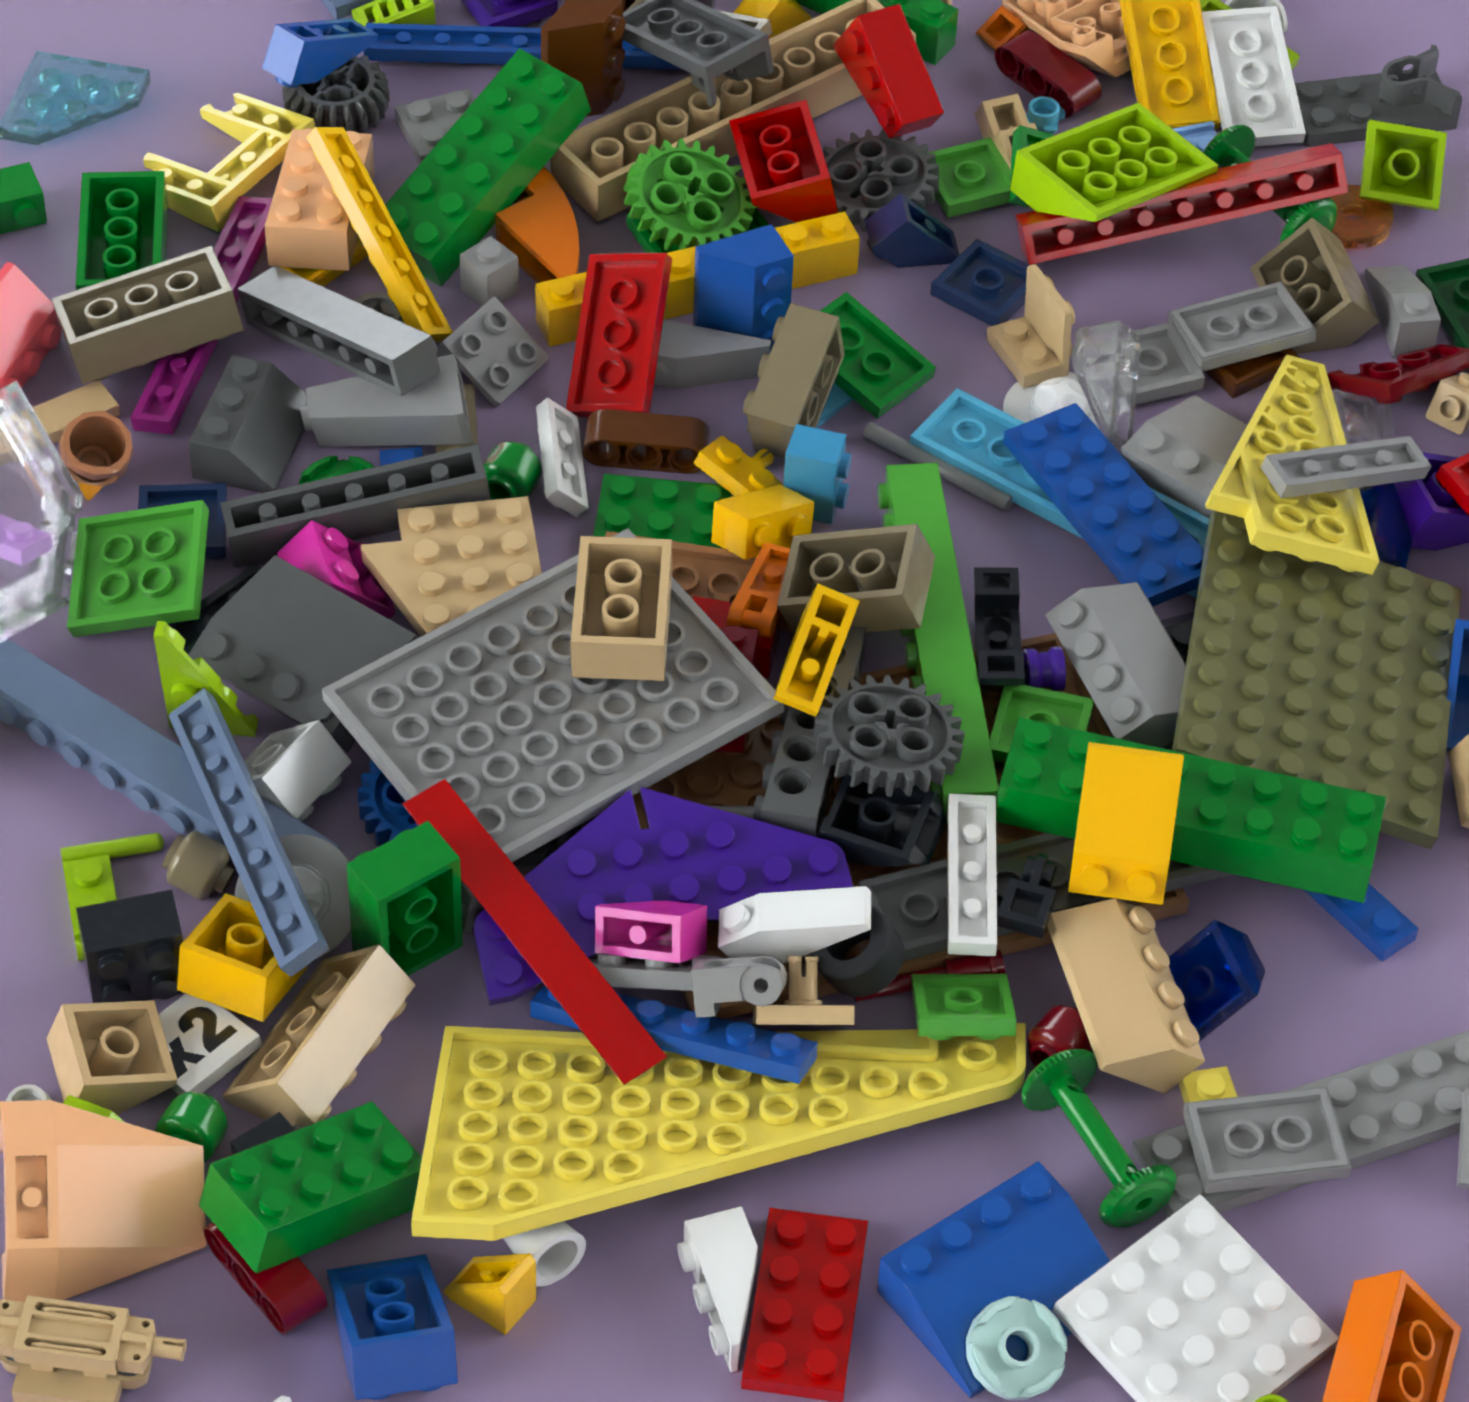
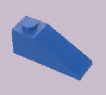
M351 18L275 24L262 68L275 75V80L286 87L297 88L299 84L317 83L376 43L379 34Z

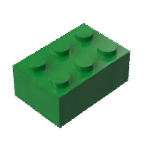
M429 821L413 829L402 831L391 841L372 851H365L359 854L353 861L347 863L352 951L379 944L407 976H410L463 946L460 857Z

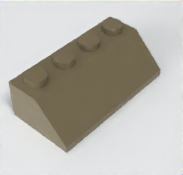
M212 246L51 299L82 384L94 380H103L112 374L133 367H141L151 361L174 353H183L192 347L213 340L225 339L231 334L244 330L233 291Z

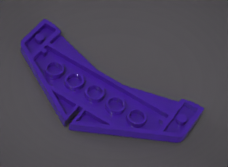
M640 787L639 794L647 823L646 829H640L630 789L524 876L588 958L598 954L595 953V906L599 904L665 900L707 905V922H719V909L759 893L853 887L845 854L841 847L832 841ZM484 909L475 920L474 939L489 1006L514 1001L535 990V986L542 983V981Z

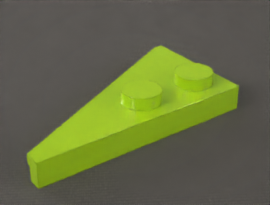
M157 621L153 636L169 728L174 727L168 715L205 688L215 697L232 735L255 737L259 723L258 718L254 714L244 715L236 707L238 696L229 687L222 684L221 678L202 657L194 658L193 661L183 650L186 640L177 630L171 628L167 622Z

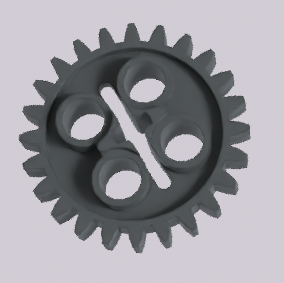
M866 129L865 136L859 138L852 132L850 133L849 142L837 138L835 139L836 149L826 146L823 148L838 212L845 211L853 226L861 224L862 232L867 231L865 221L900 193L925 211L926 204H934L935 202L934 193H938L939 165L936 164L935 154H928L927 144L917 146L915 136L905 141L903 136L889 139L884 129L881 130L879 136H873L871 130Z
M867 675L865 685L850 679L848 690L835 686L833 697L824 696L822 707H820L815 718L813 739L817 740L816 753L824 754L822 764L824 766L836 765L834 775L836 778L849 774L852 776L851 787H855L863 781L868 783V793L872 794L880 786L884 787L888 797H892L894 788H901L906 796H911L912 788L915 785L925 793L929 791L931 781L942 785L945 774L953 775L956 763H960L965 731L960 730L961 717H952L954 706L952 704L940 706L942 696L940 693L931 696L925 695V684L912 689L909 688L908 678H904L897 685L893 684L890 675H885L883 683H876L871 675Z

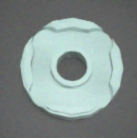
M1008 1296L990 1303L972 1320L966 1336V1358L974 1377L989 1392L1006 1400H1027L1049 1390L1062 1376L1065 1367L1063 1365L1065 1362V1352H1067V1337L1059 1319L1045 1305L1035 1300L1029 1301L1024 1298ZM1009 1335H1017L1026 1342L1028 1356L1025 1361H1017L1008 1354L1006 1340Z

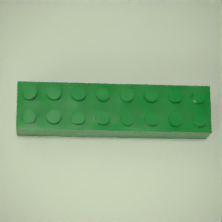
M1018 718L999 785L996 822L1075 839L1089 742L1184 755L1170 855L1171 861L1364 903L1386 802L1385 796L1026 718Z

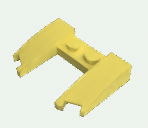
M235 93L233 97L236 105L229 111L223 112L214 109L211 104L200 108L202 119L242 142L241 145L213 169L206 173L150 152L144 156V166L153 171L165 172L168 208L198 224L219 232L224 228L239 196H243L277 165L284 161L292 129H314L315 123L313 118L240 93Z

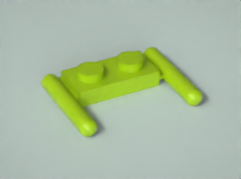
M151 833L60 848L78 961H83L84 958L76 908L117 900L110 859L160 851L164 846V839L161 834Z

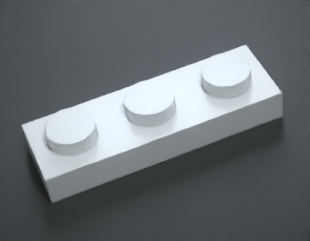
M547 397L536 406L537 430L545 487L544 493L546 499L554 507L562 508L577 518L589 509L578 417Z

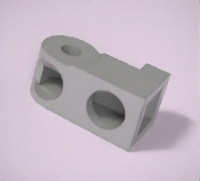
M768 956L697 960L691 969L696 1018L716 1016L723 1002L747 1001L755 1006L762 1007L771 1005L779 998L786 985L787 973L785 967L777 959Z

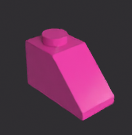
M664 900L599 904L595 906V953L683 963L707 952V905Z

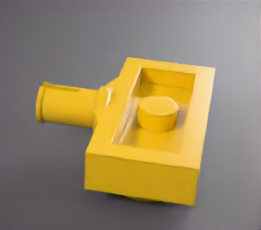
M723 435L702 449L694 461L697 467L733 496L778 484L783 485L769 470L765 469L774 461L771 452L766 455L768 450L760 449L754 456L749 457L738 445L730 442Z

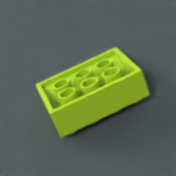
M1135 103L1017 150L1010 190L1037 212L1097 222L1217 172L1218 164L1140 103Z

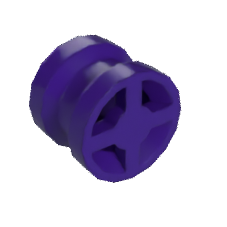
M1050 647L1047 652H1038L1034 648L1024 649L1025 685L1050 688L1053 691H1064L1066 685V665L1062 647Z

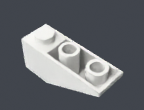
M742 1206L684 1221V1241L677 1244L678 1256L683 1271L685 1273L692 1271L696 1284H693V1294L700 1314L708 1313L712 1323L708 1330L713 1351L716 1356L724 1355L730 1373L738 1371L757 1266L758 1246Z

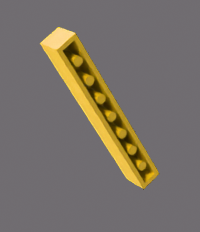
M845 211L775 228L794 256L792 289L857 274L860 237ZM696 246L667 253L672 258V266L663 320L693 313ZM587 272L535 284L536 321L549 347L576 341Z

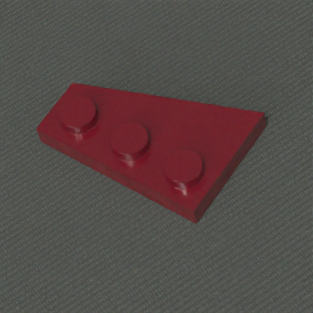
M1439 344L1397 355V362L1376 363L1372 361L1360 364V373L1346 374L1341 370L1329 372L1327 375L1331 390L1376 398L1377 402L1381 404H1392L1401 401L1402 396L1405 394L1425 391L1430 388L1431 383L1457 375V372L1469 368V349Z

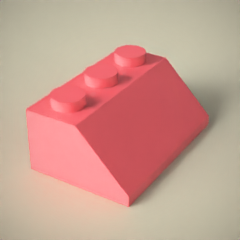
M6 262L0 270V416L9 404H13L17 400L21 388L29 377L34 376L38 372L41 361L50 349L57 347L62 332L61 326L58 325V318L53 303L15 264Z

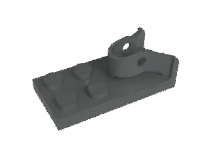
M646 0L623 12V18L626 20L623 40L691 73L692 83L706 94L708 106H712L717 102L714 78L724 74L732 80L742 81L773 73L768 34L696 0Z
M1431 45L1429 50L1417 56L1408 55L1390 61L1384 66L1382 73L1295 83L1306 132L1304 138L1306 146L1314 147L1329 143L1339 144L1366 140L1367 122L1369 120L1435 131L1456 129L1462 96L1460 92L1442 84L1436 72L1439 58L1437 46ZM1408 64L1413 65L1409 70H1402Z

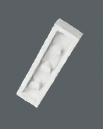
M949 794L948 954L996 956V796Z

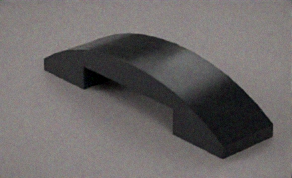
M974 567L975 650L979 685H1025L1024 656L1021 648L1018 568Z

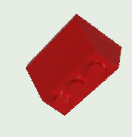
M806 99L729 120L753 206L794 222L839 213L831 178Z

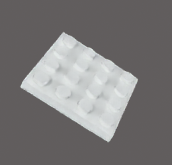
M1201 1194L1056 1301L1052 1310L1136 1402H1255L1261 1396L1267 1394L1276 1395L1333 1350L1339 1340V1337Z

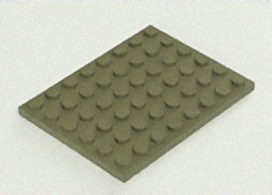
M1213 510L1209 519L1172 750L1385 796L1386 802L1380 832L1431 849L1438 839L1451 706V702L1447 699L1452 636L1455 621L1459 619L1462 589L1383 561L1379 562L1373 575L1358 571L1347 572L1335 565L1319 561H1304L1295 555L1279 551H1264L1250 544L1244 518Z

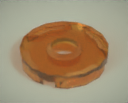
M1347 184L1348 193L1329 197L1337 205V218L1331 232L1341 239L1344 248H1356L1357 244L1366 243L1367 247L1376 246L1388 237L1392 229L1394 220L1393 207L1390 203L1360 199V185ZM1346 215H1355L1360 219H1351L1346 217Z

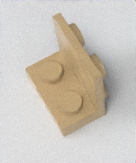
M1036 264L1027 266L1024 317L987 327L988 343L1023 389L1038 385L1052 378L1068 376L1069 359L1073 355L1071 328L1075 323L1074 309L1071 303L1067 300L1065 301L1055 289L1052 279L1048 276L1046 277Z

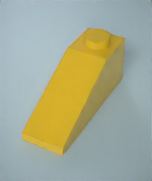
M821 584L816 585L803 611L790 645L773 700L814 717L817 716L860 602L859 600Z

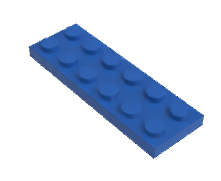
M1077 403L1004 431L1003 444L1121 584L1137 582L1152 607L1198 588L1204 550Z

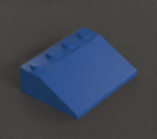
M1037 1161L881 1257L877 1292L971 1399L986 1389L974 1377L966 1358V1336L972 1320L987 1305L1008 1296L1024 1298L1029 1301L1035 1300L1045 1305L1052 1312L1056 1301L1109 1263L1110 1260L1069 1193ZM1059 1319L1064 1333L1068 1337L1072 1332ZM1009 1335L1006 1340L1008 1354L1017 1361H1025L1028 1356L1026 1342L1017 1335Z

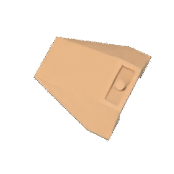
M1119 0L1002 1V5L1030 29L1088 69L1113 77H1118L1131 70Z
M52 1100L0 1101V1153H3L5 1252L2 1254V1295L4 1300L25 1302L27 1295L66 1300L206 1247V1239L203 1233V1227L206 1226L205 1212L199 1206L204 1188V1151L202 1145Z

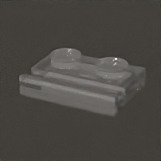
M1337 389L1333 391L1332 394L1347 444L1395 438L1390 404L1379 406L1375 405L1371 398Z

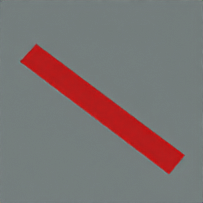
M446 779L441 780L402 803L418 825L429 821L460 857L461 880L624 1085L667 1058L665 1053Z

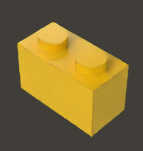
M781 484L714 501L711 542L727 549L744 560L757 557L765 542L789 548L791 547L794 535L812 534L814 501Z

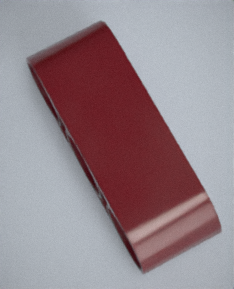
M1026 30L995 50L994 55L997 67L1007 78L1035 98L1045 96L1056 100L1060 107L1065 110V118H1070L1099 100L1102 95L1100 82L1091 71L1031 30Z
M213 1222L203 1227L204 1237L213 1254L273 1327L282 1335L328 1307L327 1298L322 1287L298 1257L256 1274Z

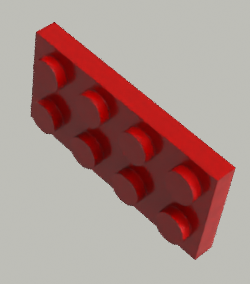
M667 253L589 254L566 409L577 417H589L592 412L603 409L650 413L672 266V258Z
M769 1207L741 1389L843 1402L868 1230L867 1220Z

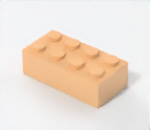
M292 129L265 223L268 266L350 271L358 234L353 230L346 211L334 194L332 185L322 166L316 160L314 151L306 138L313 129ZM346 131L373 181L375 167L372 134Z

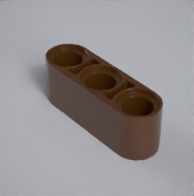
M603 409L592 412L588 417L582 452L588 462L601 467L694 474L701 471L694 464V461L699 452L708 446L710 431L708 425L699 418Z

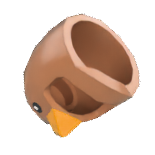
M104 411L86 412L72 420L66 426L59 442L60 463L68 475L78 483L86 500H91L102 487L115 482L125 475L133 455L131 433L119 418Z

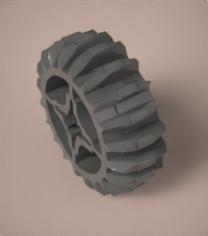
M355 56L317 83L299 84L297 88L286 86L282 88L284 109L313 118L315 127H344L345 131L366 133L367 127H377L378 120L385 118V112L390 101V91L385 72L380 70L379 63H370L368 56L359 58Z

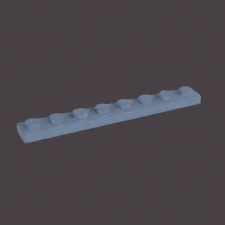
M203 688L168 716L278 965L282 971L292 977L329 950V947L217 701L210 692Z

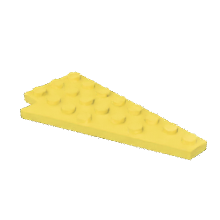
M1286 354L1205 503L1206 509L1244 518L1250 544L1264 551H1279L1295 555L1304 561H1319L1335 565L1347 572L1358 571L1373 575L1380 561L1359 488L1280 498L1260 468L1266 455L1347 444L1324 364Z

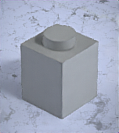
M492 236L460 254L461 291L481 307L494 296L501 303L519 293L518 256Z

